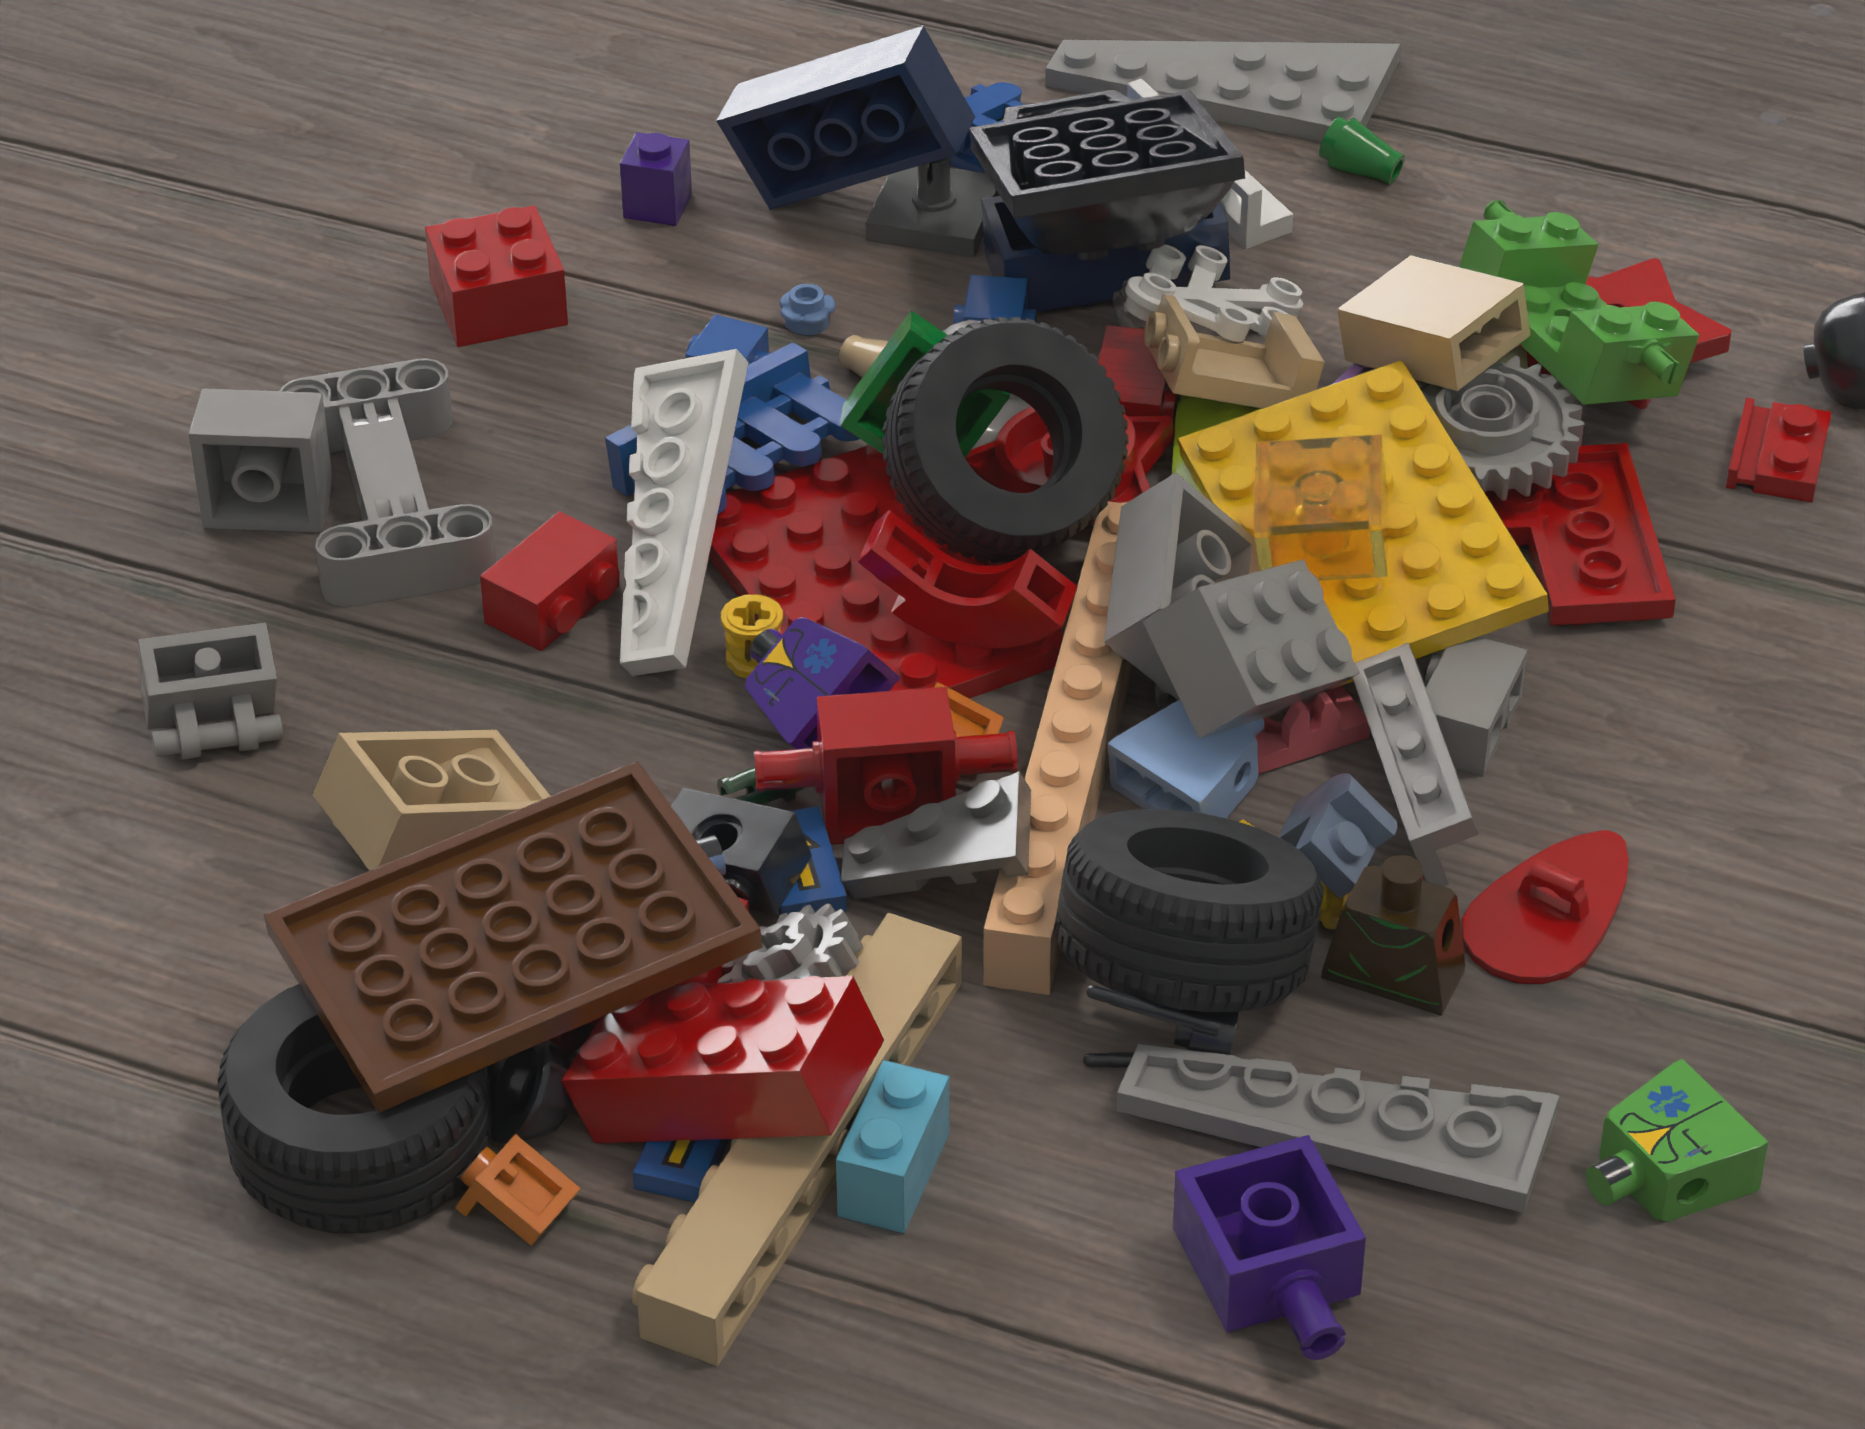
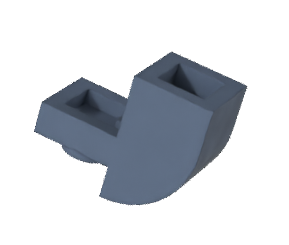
M1343 773L1329 779L1297 801L1278 837L1302 851L1313 863L1320 880L1340 899L1352 891L1364 867L1368 866L1375 849L1395 835L1397 821L1350 774Z

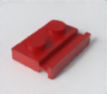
M1746 397L1729 465L1726 488L1735 489L1736 483L1754 486L1753 493L1813 503L1832 412L1813 409L1802 404L1789 405L1772 402L1771 408L1754 406L1755 399Z

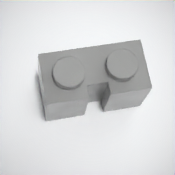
M1476 637L1447 647L1444 653H1433L1425 676V687L1455 769L1484 776L1499 746L1500 733L1503 727H1508L1521 701L1528 654L1527 649Z

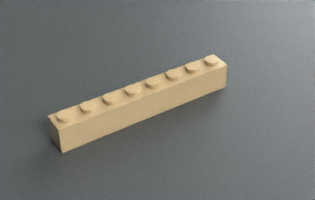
M887 913L873 936L865 935L860 942L863 945V949L855 953L859 963L856 967L850 969L846 976H854L884 1038L881 1048L832 1135L732 1139L731 1149L720 1166L712 1165L706 1172L700 1186L699 1197L688 1214H680L674 1220L667 1236L666 1247L655 1264H646L636 1279L632 1293V1302L638 1306L641 1339L714 1366H719L835 1184L836 1158L882 1061L885 1060L910 1066L962 984V936Z

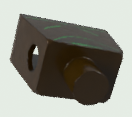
M1395 855L1386 859L1382 867L1375 865L1364 867L1341 911L1322 968L1321 978L1442 1016L1465 972V957L1457 895L1450 888L1422 880L1423 867L1417 859L1411 856Z

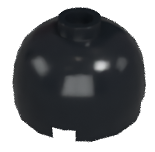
M1865 292L1837 300L1822 311L1814 326V343L1803 346L1804 361L1809 379L1820 378L1825 391L1832 399L1840 405L1854 409H1865Z

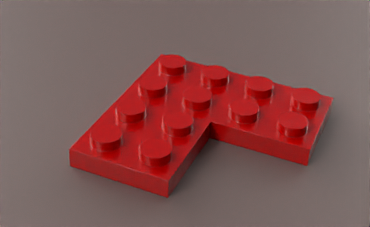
M1628 443L1582 445L1579 447L1576 463H1568L1567 475L1565 477L1552 474L1551 487L1548 489L1536 483H1531L1530 496L1526 497L1516 489H1509L1506 500L1502 501L1494 491L1489 490L1485 492V495L1516 545L1529 546L1537 578L1547 593L1549 609L1547 615L1550 625H1579L1584 623L1673 618L1676 601Z

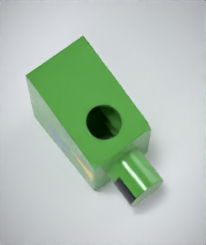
M1683 1059L1672 1063L1608 1112L1603 1124L1599 1152L1600 1162L1587 1168L1586 1181L1592 1195L1602 1205L1609 1206L1631 1194L1656 1220L1669 1222L1760 1190L1768 1141Z

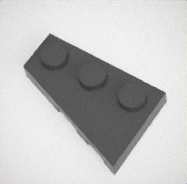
M1016 772L996 781L987 780L981 782L970 791L945 801L925 804L917 808L913 813L881 826L866 827L854 836L844 840L841 882L853 900L917 891L926 885L931 878L951 876L956 885L973 883L978 881L981 874L980 871L1002 868L1007 877L1028 875L1031 789L1021 773Z

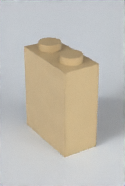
M1415 256L1406 258L1337 309L1345 361L1377 369L1402 360L1413 379L1459 391L1531 336L1524 283Z

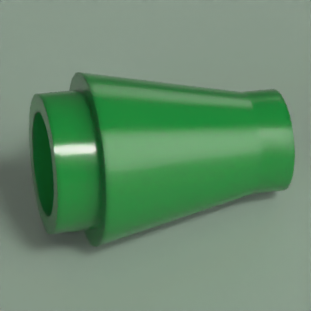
M1337 117L1326 131L1319 149V156L1328 160L1330 168L1378 179L1389 185L1393 184L1397 179L1405 162L1404 154L1394 150L1355 118L1347 121Z

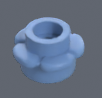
M806 283L797 285L784 294L779 301V306L782 308L781 316L785 320L787 329L799 335H814L828 328L830 325V314L835 311L836 303L832 296L824 295L822 288Z

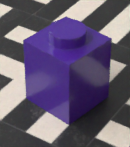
M635 133L620 162L623 218L677 226L692 196L690 141L688 139L668 137L662 133Z

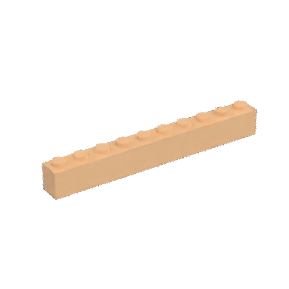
M1107 502L1108 505L1099 513L1094 523L1078 588L1073 600L1024 779L1031 789L1028 875L1007 877L1002 868H1000L984 925L983 986L1050 995L1061 953V947L1056 939L1054 926L1068 845L1072 838L1086 824L1095 819L1109 764L1108 742L1116 737L1134 666L1128 660L1119 657L1104 642L1121 506L1128 502Z

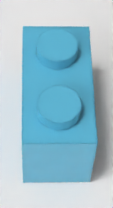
M885 1060L882 1061L836 1158L838 1217L905 1234L950 1134V1076Z

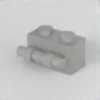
M266 623L138 639V678L147 728L152 730L176 726L174 729L151 732L155 757L180 754L181 760L201 757L202 750L237 746L239 752L258 749L260 742L283 739L282 723L279 714L255 717V715L274 713L277 676ZM233 719V721L218 722L204 725L197 724L203 722Z

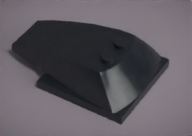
M1113 89L1007 107L1003 122L969 128L973 153L1011 212L1019 228L1030 242L1046 254H1074L1075 258L1079 260H1096L1107 256L1111 249L1129 246L1135 250L1160 248L1165 245V238L1182 234L1197 227L1217 207L1232 187L1234 181L1246 179L1243 155L1191 90L1133 100Z

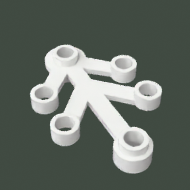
M1169 245L1153 249L1146 262V266L1150 270L1149 273H1145L1143 277L1136 276L1130 278L1125 287V292L1128 295L1125 307L1130 313L1147 322L1149 314L1152 311H1158L1163 294L1176 297L1190 321L1216 331L1222 337L1236 342L1244 341L1249 329L1258 332L1266 338L1273 312L1298 317L1303 306V302L1300 299L1302 290L1291 281L1278 277L1271 278L1269 284L1262 285L1260 290L1212 288L1214 281L1220 279L1228 260L1218 250L1203 245L1195 248L1188 264V268L1192 273L1187 287H1176L1171 279L1178 278L1186 258L1183 253Z

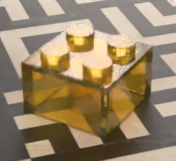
M1381 434L1256 442L1254 538L1259 571L1304 559L1309 571L1318 581L1388 577V486Z

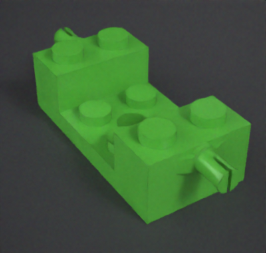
M1497 200L1491 201L1484 209L1483 216L1485 220L1473 221L1459 267L1524 283L1531 336L1521 342L1520 345L1583 405L1678 396L1700 336L1680 318V313L1674 307L1661 302H1649L1645 306L1622 308L1607 305L1599 298V294L1594 288L1586 285L1599 244L1580 228V223L1574 217L1560 212H1550L1542 217L1524 218L1521 215H1516L1502 200L1498 202Z

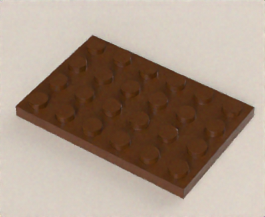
M638 760L264 914L268 935L378 1113L763 948L760 927Z

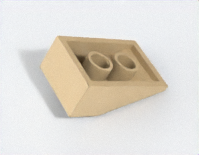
M498 730L339 733L314 790L313 797L332 820L334 826L339 829L364 865L369 870H373L550 797V794Z

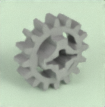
M825 904L815 913L811 905H807L800 912H791L789 915L787 913L781 914L777 923L770 927L760 926L763 948L724 964L722 968L726 975L718 979V983L743 982L750 979L760 981L802 979L809 976L821 978L842 977V971L852 969L858 965L859 961L854 954L863 949V945L858 939L859 935L842 909L835 912L831 904Z

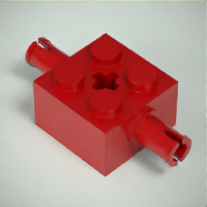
M947 687L816 697L818 741H812V748L765 752L760 750L754 751L757 793H764V791L815 787L816 793L820 794L822 817L831 845L844 844L845 839L854 836L866 827L881 826L909 815L925 804L939 803L955 797L956 782L960 781L961 775L1000 772L1016 773L1018 771L1017 745L1014 731L957 737L956 731L953 728Z

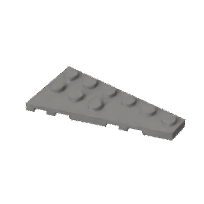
M1062 40L1045 69V86L1081 94L1114 89L1127 96V83L1143 79L1159 95L1191 90L1215 121L1322 142L1326 131L1337 117L1347 121L1355 118L1365 127L1367 126L1399 63L1400 44Z

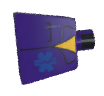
M805 617L795 619L783 635L775 629H767L757 635L751 645L750 654L758 665L746 678L745 688L784 740L795 749L812 748V741H818L816 697L890 691L901 677L862 644Z

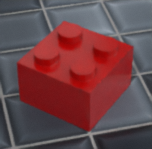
M535 205L523 208L510 207L501 212L467 219L454 218L445 223L425 227L430 283L457 347L568 325L564 268Z

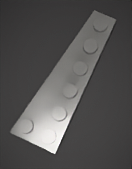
M1142 1044L1137 1045L1117 1092L1118 1112L1258 1147H1265L1309 1135L1326 1164L1525 1213L1557 1116L1559 1095L1477 1084H1471L1470 1093L1429 1088L1430 1079L1402 1076L1401 1085L1360 1080V1070L1335 1068L1332 1074L1324 1076L1298 1073L1291 1064L1292 1062L1259 1058L1248 1060L1234 1055Z

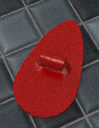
M1600 830L1571 837L1547 847L1495 880L1470 903L1462 918L1463 946L1473 962L1493 976L1520 984H1547L1568 978L1585 966L1603 941L1616 915L1626 888L1629 858L1626 842L1623 837L1609 830Z

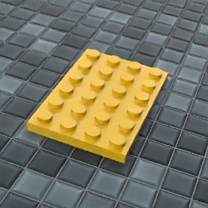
M1402 360L1178 438L1180 456L1201 494L1261 542L1258 571L1304 559L1309 571L1321 584L1323 600L1337 628L1349 641L1352 651L1351 657L1354 663L1409 643L1413 655L1417 659L1549 612L1546 591ZM1351 678V679H1349L1348 681L1342 683V684L1339 685V686H1342V685H1345V684H1347V683L1353 682L1354 680H1353V678Z

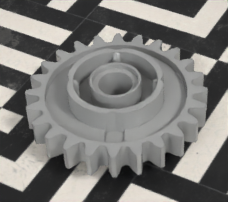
M1514 356L1507 363H1501L1498 360L1459 391L1415 380L1484 493L1489 490L1494 491L1503 501L1506 500L1509 489H1516L1527 497L1530 496L1531 483H1536L1548 489L1551 487L1552 474L1565 477L1567 475L1568 463H1576L1584 428V422L1581 421L1582 405L1573 404L1574 395L1568 389L1559 390L1560 382L1554 376L1542 378V365L1536 364L1523 369L1520 367L1519 356Z

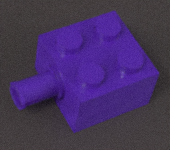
M1302 1136L1175 1171L1173 1230L1226 1333L1285 1316L1300 1344L1302 1354L1307 1359L1320 1360L1332 1356L1339 1351L1345 1343L1344 1336L1346 1333L1344 1328L1338 1323L1328 1304L1361 1295L1366 1237L1310 1136Z

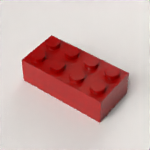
M809 976L802 979L768 981L750 979L743 982L713 984L694 982L672 986L601 1017L586 1042L581 1046L579 1053L561 1082L594 1143L830 1136L833 1134L881 1048L884 1038L854 976L824 978Z

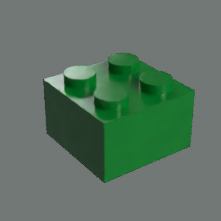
M911 310L842 405L840 426L883 454L885 447H883L882 437L885 436L883 427L887 421L886 412L887 408L891 406L890 400L896 393L899 383L918 360L948 335ZM981 389L970 393L960 403L956 417V433L964 458H966L1008 401L1010 393L994 389Z

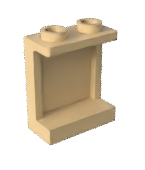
M1163 294L1158 311H1152L1149 314L1145 325V345L1152 354L1158 369L1162 372L1171 391L1175 394L1266 408L1316 390L1325 363L1297 317L1293 315L1273 312L1264 344L1248 341L1236 342L1220 336L1197 333L1176 297Z

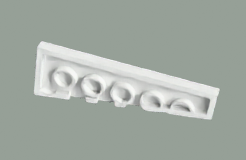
M737 349L635 368L631 428L637 433V452L630 455L629 475L635 480L634 501L627 504V522L633 528L632 546L625 552L624 577L626 579V588L623 593L620 664L632 676L683 669L687 665L749 363Z

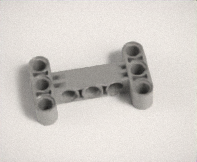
M428 358L413 359L304 377L283 385L279 391L322 393L330 454L345 453L362 517L360 522L328 528L320 533L316 539L315 549L321 594L324 599L335 606L354 607L480 584V575L496 563L492 516L486 509L473 504H460L429 510L410 440L442 434L453 423L449 375L445 365L437 360Z

